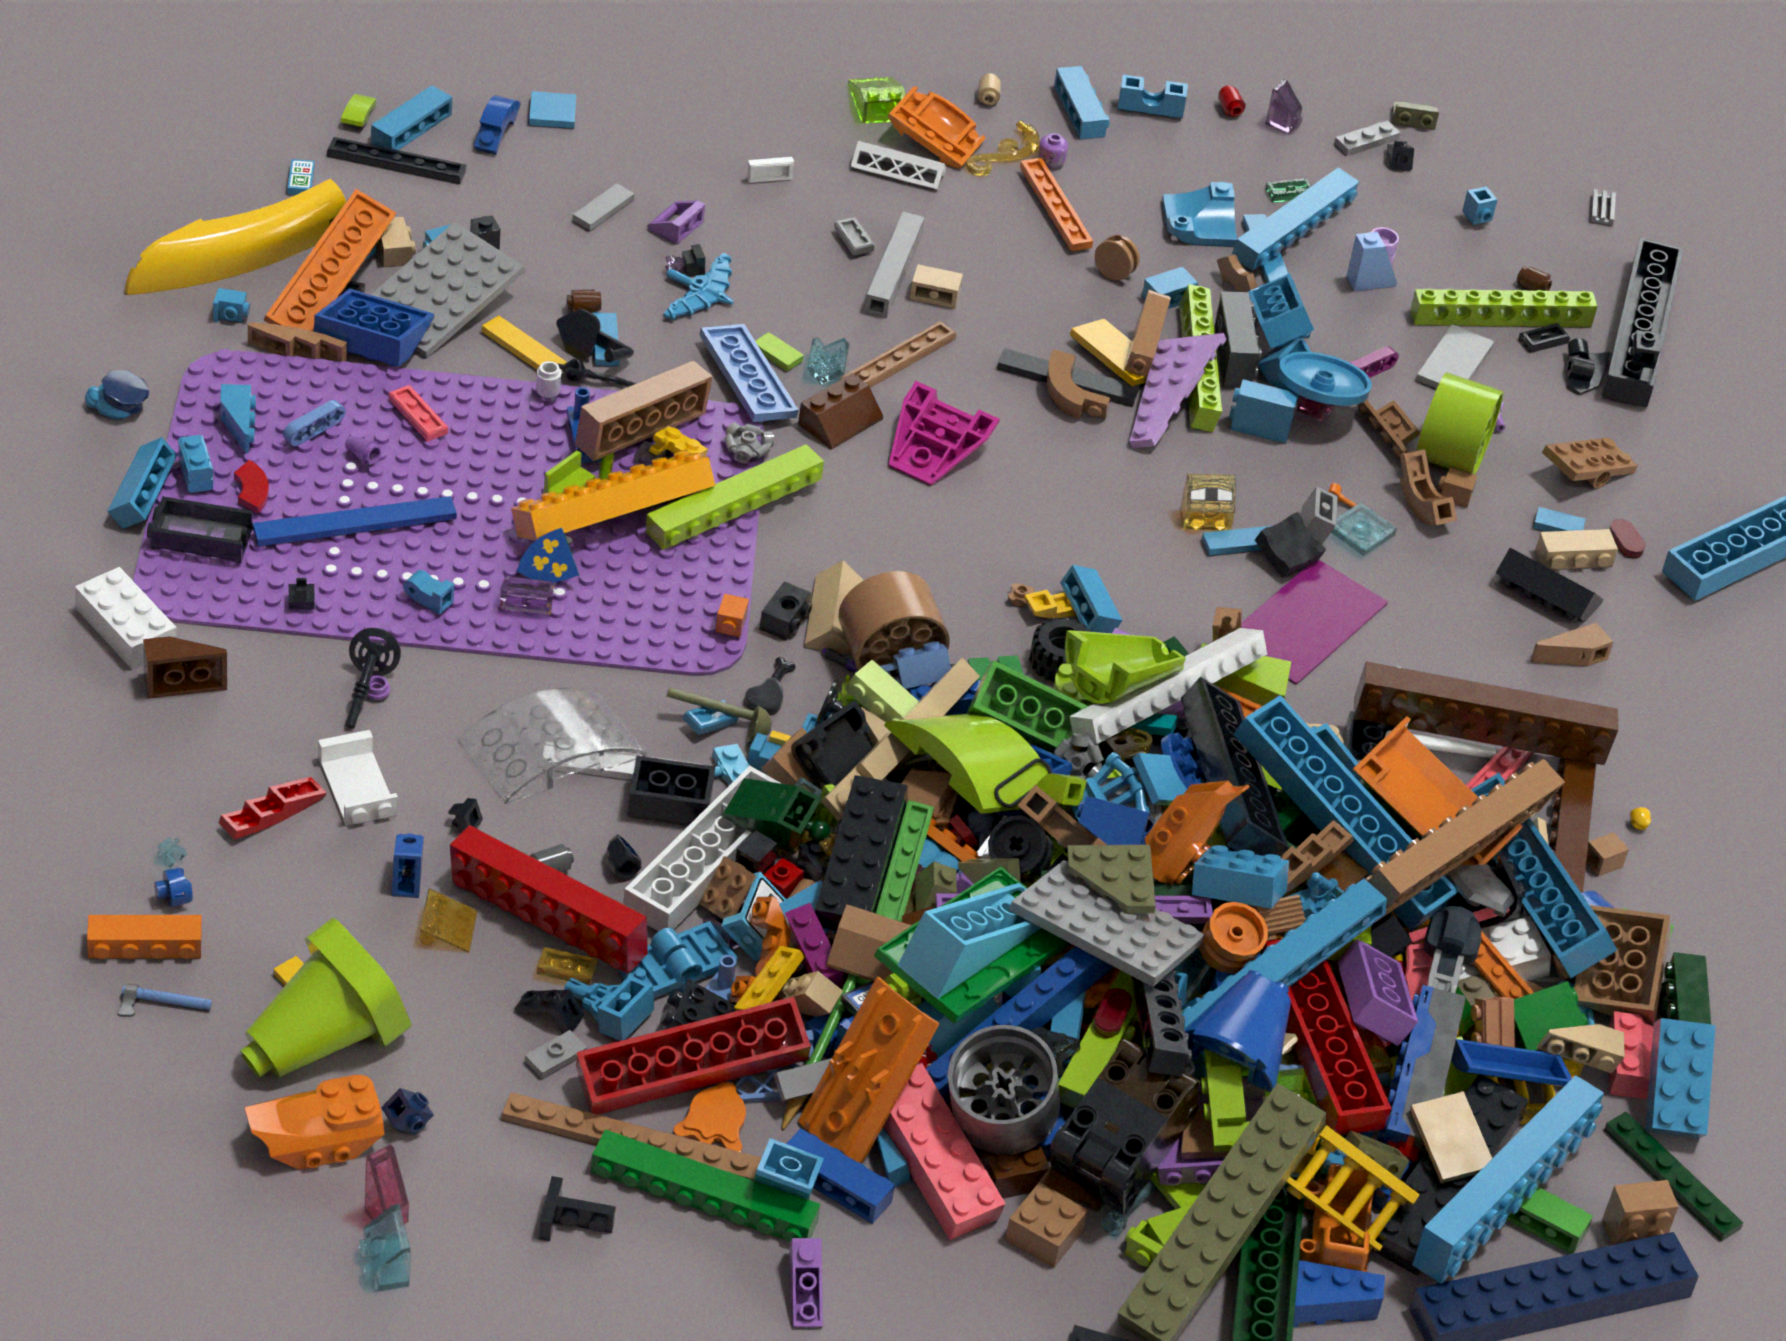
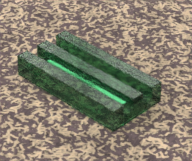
M1308 178L1268 182L1266 183L1265 190L1269 191L1268 195L1272 197L1271 200L1274 203L1291 201L1312 185Z

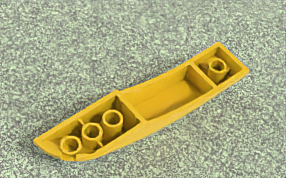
M328 179L273 205L206 221L198 219L159 238L140 254L142 259L138 261L136 268L131 267L127 276L125 293L127 295L145 294L206 284L248 273L296 255L317 244L345 205L346 199L344 194L333 180Z

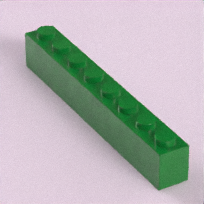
M606 1129L592 1153L591 1172L600 1177L618 1181L628 1187L641 1189L655 1196L664 1197L683 1206L704 1211L709 1215L730 1220L735 1224L756 1229L761 1233L770 1234L788 1242H791L792 1238H811L818 1223L820 1203Z

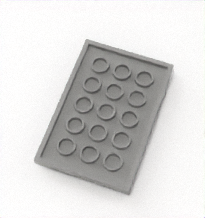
M454 222L371 295L434 313L433 321L415 351L428 358L525 271L522 264Z
M1064 860L1012 900L1009 911L1152 987L1203 943L1205 934L1197 931L1195 927L1184 924L1174 919L1169 913L1161 912L1155 909V913L1127 914L1110 897L1105 899L1089 888V883L1081 877L1076 879L1069 874L1068 862Z

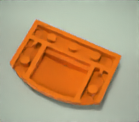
M913 86L889 113V120L901 136L906 133L940 158L938 162L950 167L961 168L986 139L984 134L981 138L975 130L976 123L956 105L929 91L928 95L918 93L916 91L919 87Z

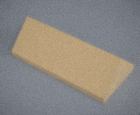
M844 560L816 575L811 603L812 610L809 615L804 648L818 650L831 648L839 653L851 654L839 623L838 613L845 596L864 580Z

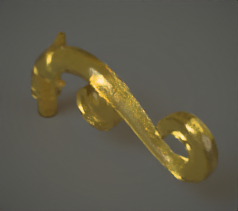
M1019 120L1016 127L1022 131L1023 140L1028 141L1023 148L1018 149L1019 144L1015 139L1005 138L998 144L999 153L972 155L966 161V168L973 175L986 176L991 173V161H1015L1026 158L1035 151L1038 153L1040 136L1031 124H1026L1024 121ZM979 160H986V165L979 166L975 163Z

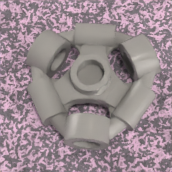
M733 422L725 431L726 437L724 442L730 453H734V457L739 463H748L754 457L759 459L770 452V447L774 446L772 431H763L759 426L750 424L740 426ZM757 436H761V444L758 442Z
M1073 733V736L1069 739H1063L1054 751L1056 756L1066 758L1067 761L1072 763L1073 768L1069 774L1071 776L1086 780L1087 778H1093L1102 768L1104 758L1098 744L1095 745L1091 741L1090 735ZM1072 745L1088 747L1086 752H1079L1074 750ZM1090 762L1094 763L1095 766L1085 777L1083 775L1085 766Z

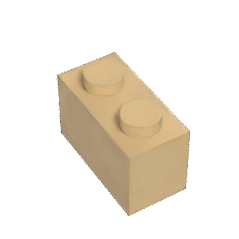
M395 217L377 242L384 267L405 265L412 259V255L416 254L415 242L411 241L410 226H406L404 217Z
M918 264L912 281L910 299L955 309L961 291L963 274Z

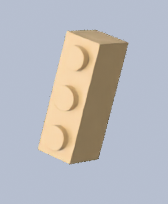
M1610 529L1540 532L1535 550L1542 565L1550 569L1612 567L1618 549Z

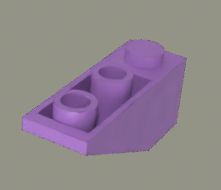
M792 1238L789 1243L793 1327H823L822 1238Z

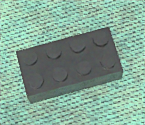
M1221 291L1214 332L1215 334L1224 333L1226 337L1223 346L1219 345L1217 348L1224 388H1240L1243 379L1253 382L1258 377L1257 362H1261L1262 349L1258 348L1259 333L1255 332L1257 320L1256 317H1253L1254 303L1250 302L1249 292Z

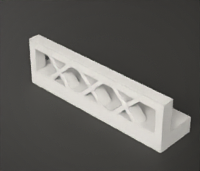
M861 141L857 142L851 163V168L934 190H938L941 177H944L946 171L944 163ZM860 155L873 159V162L866 166L857 164ZM886 161L893 163L895 167L884 171L881 170L878 163ZM903 166L916 170V173L906 177L902 175L900 168ZM924 172L936 174L934 184L924 181L921 174Z

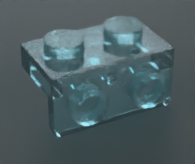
M818 337L812 340L807 369L809 374L815 377L820 385L833 379L836 380L844 375L849 350L847 340L842 338L826 346L823 345Z

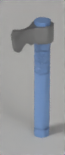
M127 983L122 989V996L124 997L118 1015L133 1016L135 1010L132 1006L135 1005L137 999H147L149 1001L209 1011L211 1010L212 999L139 988V985Z

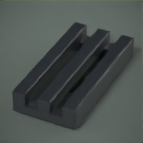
M1556 323L1521 332L1518 339L1520 342L1524 341L1523 345L1525 348L1529 347L1528 351L1533 353L1568 344L1570 336Z

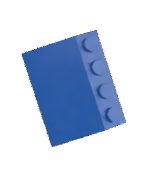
M348 289L314 315V332L347 342V353L359 354L369 360H379L389 366H400L413 354L433 321L434 313Z

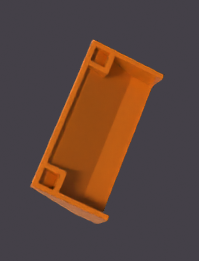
M1406 716L1352 771L1423 837L1433 827L1438 830L1439 825L1449 816L1453 819L1456 818L1455 815L1464 806L1468 805L1471 808L1472 803L1478 796L1407 729L1411 719ZM1518 823L1507 834L1461 865L1487 864L1518 834L1523 826Z

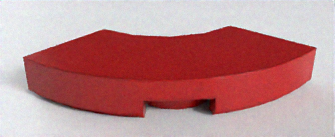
M249 459L234 472V480L243 489L238 496V503L258 514L267 503L269 483L264 471Z

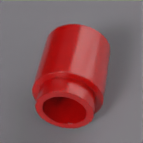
M1231 85L1221 88L1218 93V100L1226 115L1236 117L1242 114L1246 104L1238 89Z

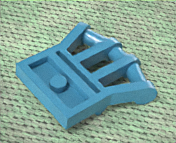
M1112 752L1106 758L1105 764L1093 778L1086 779L1082 802H1085L1086 796L1108 801L1106 798L1108 795L1129 784L1131 787L1129 791L1110 802L1124 806L1135 800L1136 808L1134 809L1150 813V808L1146 804V788L1143 782L1139 781V774L1136 768L1124 763L1117 753ZM1114 769L1121 773V776L1100 788V785ZM1070 805L1076 818L1079 821L1080 818L1077 817V810L1079 806Z

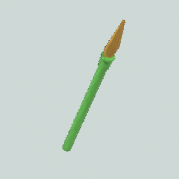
M849 974L842 988V994L854 990L860 977ZM842 994L833 1007L810 1059L805 1065L821 1061L846 1008L840 1002ZM809 1095L788 1100L782 1129L786 1128Z

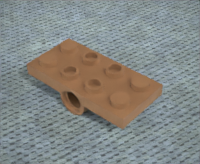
M1606 437L1549 444L1542 451L1572 481L1586 480L1596 489L1603 487L1611 476L1633 474L1638 467L1631 460L1629 454L1620 450L1612 439Z

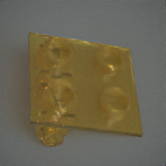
M429 888L420 927L422 932L419 938L422 944L429 946L436 939H439L469 953L478 911Z

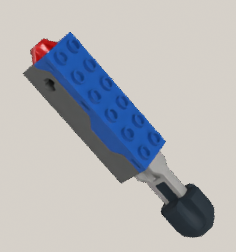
M1448 906L1433 916L1427 927L1423 946L1427 955L1432 956L1433 959L1426 985L1422 986L1420 995L1414 994L1412 1000L1418 1023L1401 1042V1049L1389 1090L1388 1102L1391 1111L1384 1129L1379 1131L1377 1141L1399 1149L1406 1158L1413 1161L1412 1164H1418L1427 1149L1410 1108L1413 1104L1440 1098L1443 1095L1466 996L1456 994L1462 965H1470L1477 959L1481 943L1480 924L1473 912L1463 907Z

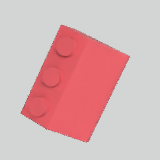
M1614 1011L1608 1027L1624 1032L1625 1057L1614 1072L1609 1073L1610 1095L1648 1099L1653 1027L1640 1014Z

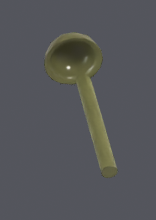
M669 687L666 697L750 720L747 743H753L757 733L768 736L771 732V717L760 706H757L753 711Z

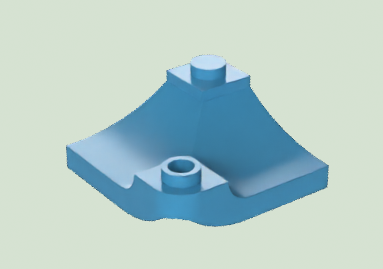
M1210 182L1209 186L1196 191L1180 194H1163L1162 206L1168 233L1192 245L1234 247L1237 235L1233 184Z

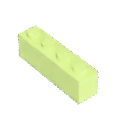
M873 660L855 673L845 688L868 711L885 722L900 720L918 702L913 695Z

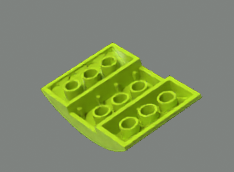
M980 714L886 721L884 725L916 755L929 754L952 775L949 785L981 814L1020 809L1018 804L1012 808L1002 806L995 798V788L1032 760L1040 759V757L1030 744L1011 727L992 717ZM1035 763L1001 787L998 791L999 797L1006 804L1013 803L1037 785L1042 777L1049 774L1047 768L1042 763Z

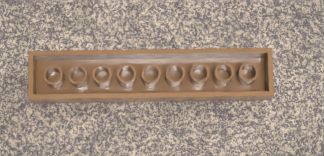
M1545 759L1536 764L1530 762L1520 771V775L1517 773L1512 774L1504 782V786L1500 783L1489 791V796L1486 797L1482 794L1472 803L1471 808L1468 805L1464 806L1457 812L1456 818L1453 819L1449 816L1439 825L1438 830L1435 827L1431 828L1423 835V840L1420 841L1416 838L1405 848V852H1402L1400 849L1389 858L1387 864L1384 861L1380 862L1371 871L1374 875H1370L1365 880L1387 898L1386 914L1384 916L1507 834L1518 823H1523L1539 812L1565 781Z

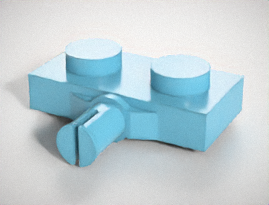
M738 744L713 748L712 757L717 764L714 777L720 776L730 786L750 765Z

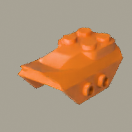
M1229 781L1192 784L1184 794L1177 795L1145 837L1146 845H1150L1153 878L1171 886L1175 883L1180 885L1183 880H1186L1194 870V866L1191 864H1195L1211 847L1207 843L1217 829L1226 805L1250 786H1232Z
M361 1074L321 1082L316 1090L244 1107L251 1133L259 1137L267 1145L270 1157L298 1170L356 1159L384 1136L380 1103L373 1082L369 1077Z

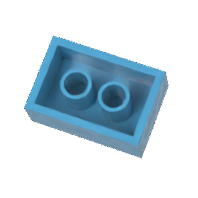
M1221 845L1212 846L1194 864L1192 895L1272 909L1287 892L1289 860L1281 859L1280 856L1274 854L1261 856L1255 855L1250 850H1240L1237 852L1228 850L1227 847Z

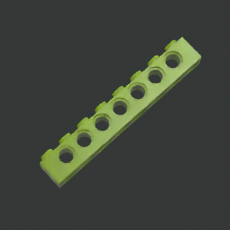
M1188 284L1179 304L1182 338L1215 334L1210 289ZM1217 354L1213 361L1207 362L1203 368L1204 374L1188 396L1190 428L1213 432L1221 416L1222 404Z
M1415 289L1410 312L1414 325L1451 326L1453 324L1456 326L1545 327L1558 323L1561 327H1592L1598 306L1592 291Z

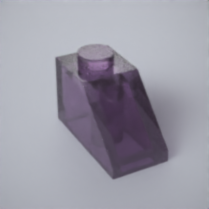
M1285 79L1272 90L1266 125L1288 135L1301 125L1303 107L1289 82Z

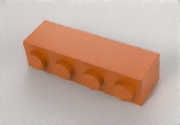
M88 915V958H201L202 915Z

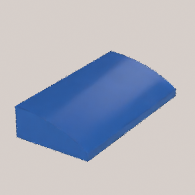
M1459 1039L1455 1041L1451 1061L1461 1072L1564 1087L1572 1079L1560 1054L1554 1055L1548 1052Z

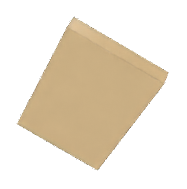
M1464 1092L1411 1105L1410 1111L1441 1184L1476 1175L1492 1159Z

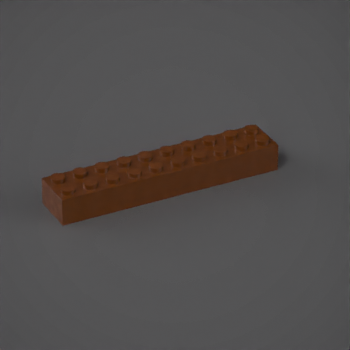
M1367 661L1365 662L1354 696L1353 719L1397 726L1408 716L1411 720L1407 725V729L1604 766L1618 733V708Z

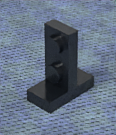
M551 1177L540 1219V1240H551L555 1223L568 1227L590 1229L596 1232H613L616 1206L562 1197L563 1178Z

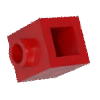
M782 858L763 875L785 899H788L799 881L803 880L804 871Z

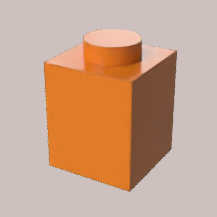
M724 593L717 613L715 632L741 637L747 619L749 599Z

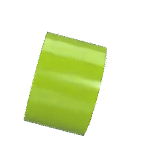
M1446 372L1431 401L1416 450L1425 449L1427 462L1447 469L1451 467L1476 475L1491 440L1501 409L1504 391Z

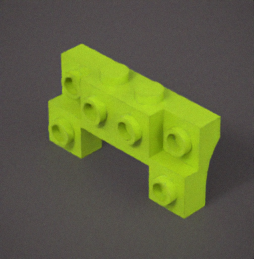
M1203 1048L1206 1076L1201 1077L1202 1094H1207L1208 1103L1203 1104L1204 1121L1210 1120L1213 1152H1229L1250 1123V1121L1245 1122L1246 1113L1242 1076H1248L1249 1068Z

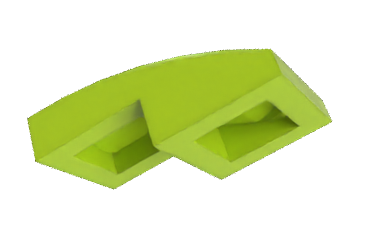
M354 94L346 105L340 122L363 127L369 120V113L376 107L377 98Z

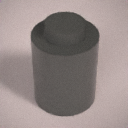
M563 844L530 855L534 859L560 872L570 870L571 863L574 862L571 849L569 847L566 848Z

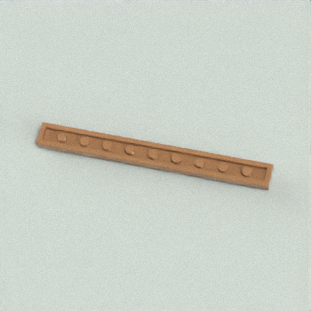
M513 1092L510 1093L502 1112V1121L594 1145L598 1144L606 1129L754 1180L761 1161V1157Z

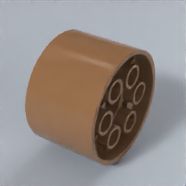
M891 571L869 577L850 590L840 605L838 613L839 623L858 671L871 660L879 666L894 663L893 655L899 654V650L912 647L914 650L924 648V644L939 642L947 650L949 649V633L928 583L916 574L905 571ZM896 669L890 671L891 677L897 676Z

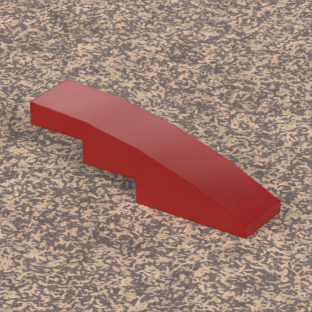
M312 777L271 786L268 788L266 796L246 800L242 810L222 814L218 823L233 839L259 832L292 817L324 798L327 792Z

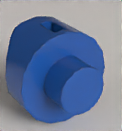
M182 868L164 870L163 880L154 882L157 899L167 898L170 907L187 904L193 900L191 882L184 877V869Z

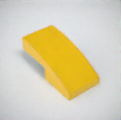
M1043 590L1024 596L1025 601L1035 616L1043 618L1076 616L1065 592L1050 595L1048 590Z

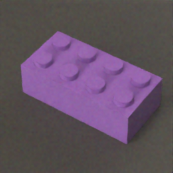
M1356 939L1337 962L1353 1021L1359 1028L1363 1030L1367 1028L1374 1032L1382 1041H1390L1399 1046L1418 1023L1401 963L1363 941Z

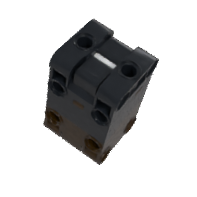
M1127 1038L1123 1039L1110 1061L1065 1124L1055 1134L1050 1145L1051 1168L1070 1181H1079L1102 1196V1203L1126 1215L1158 1168V1165L1161 1164L1198 1111V1086L1200 1081L1193 1077L1195 1066L1192 1061L1183 1071L1182 1077L1148 1072L1144 1048Z

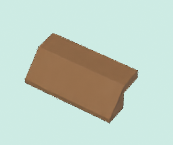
M846 905L829 955L827 967L873 982L876 977H880L885 981L886 977L893 974V972L884 963L882 964L877 960L874 954L877 948L912 925Z

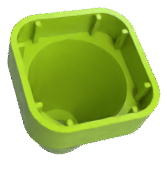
M331 918L305 938L311 956L245 1031V1035L250 1043L239 1050L246 1064L259 1078L270 1070L280 1078L369 1036L384 1048L412 1027L401 997L389 976L335 918Z

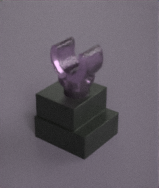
M700 244L691 245V250L682 251V258L673 255L665 257L668 263L665 266L667 271L670 268L676 271L683 268L688 277L705 275V255Z

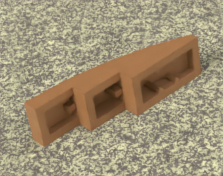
M254 322L248 324V344L271 353L285 356L297 355L313 359H320L321 357L326 360L340 362L346 361L347 342L296 327Z
M1333 820L1317 836L1312 833L1296 849L1293 846L1290 847L1281 856V859L1289 860L1287 892L1303 883L1313 873L1318 872L1354 841L1353 836Z

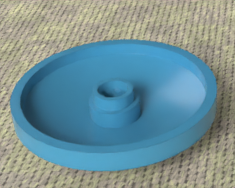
M1294 352L1287 354L1280 360L1277 370L1280 381L1290 390L1303 397L1325 404L1340 406L1360 404L1368 399L1372 387L1370 378L1360 368L1340 358L1322 353Z

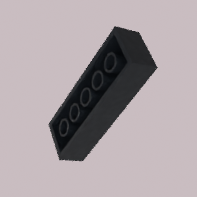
M858 775L854 776L815 907V914L823 929L837 931L846 905L876 914L908 802V785Z

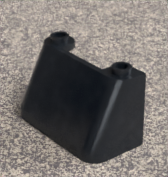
M856 700L791 745L794 758L819 794H821L824 785L833 784L836 786L873 749L860 730L866 724V715ZM895 769L889 772L882 780L902 784L907 773Z

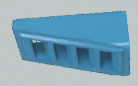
M882 1127L876 1138L886 1178L895 1184L896 1188L910 1181L908 1163L884 1127Z

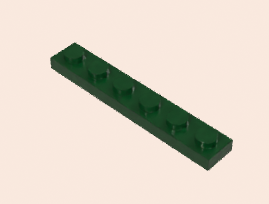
M1627 1112L1606 1123L1604 1130L1657 1181L1668 1180L1674 1197L1721 1242L1741 1230L1744 1222Z

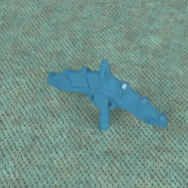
M723 252L719 257L715 258L709 272H706L705 275H696L693 279L670 268L666 276L689 287V291L684 297L671 303L670 307L663 313V317L673 320L676 319V316L685 314L690 316L694 314V311L703 308L705 310L709 309L711 304L715 302L733 305L734 300L724 294L725 290L730 287L728 277L732 275V270L729 268L732 258Z

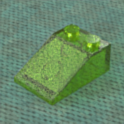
M892 77L848 80L862 123L891 122L888 118L889 113L906 95L903 85Z

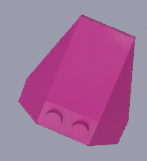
M915 381L903 400L889 467L932 486L985 443L995 430L1000 419L978 409L974 416L939 401L936 389Z

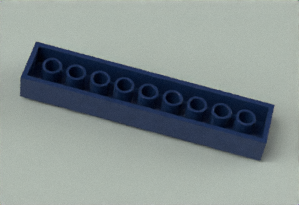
M1674 1232L1451 1280L1442 1284L1438 1283L1415 1289L1409 1310L1425 1341H1498L1689 1298L1693 1293L1699 1276Z

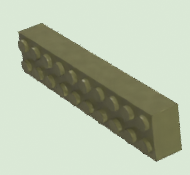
M1278 1083L1275 1085L1119 1309L1118 1324L1145 1341L1178 1340L1324 1128L1326 1112Z

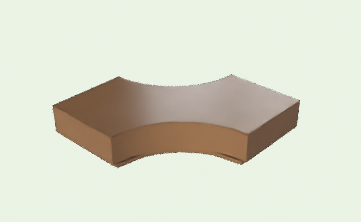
M1235 254L1216 259L1222 280L1232 284L1237 292H1248L1257 288L1254 274L1242 268Z

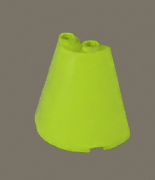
M1072 630L1067 631L1066 664H1071L1073 672L1070 678L1077 691L1086 700L1095 704L1114 702L1184 669L1186 657L1175 650L1169 654L1166 644L1156 637Z

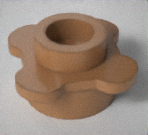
M1013 583L1008 599L1015 606L1025 607L1028 604L1024 596L1034 593L1035 589L1024 584Z

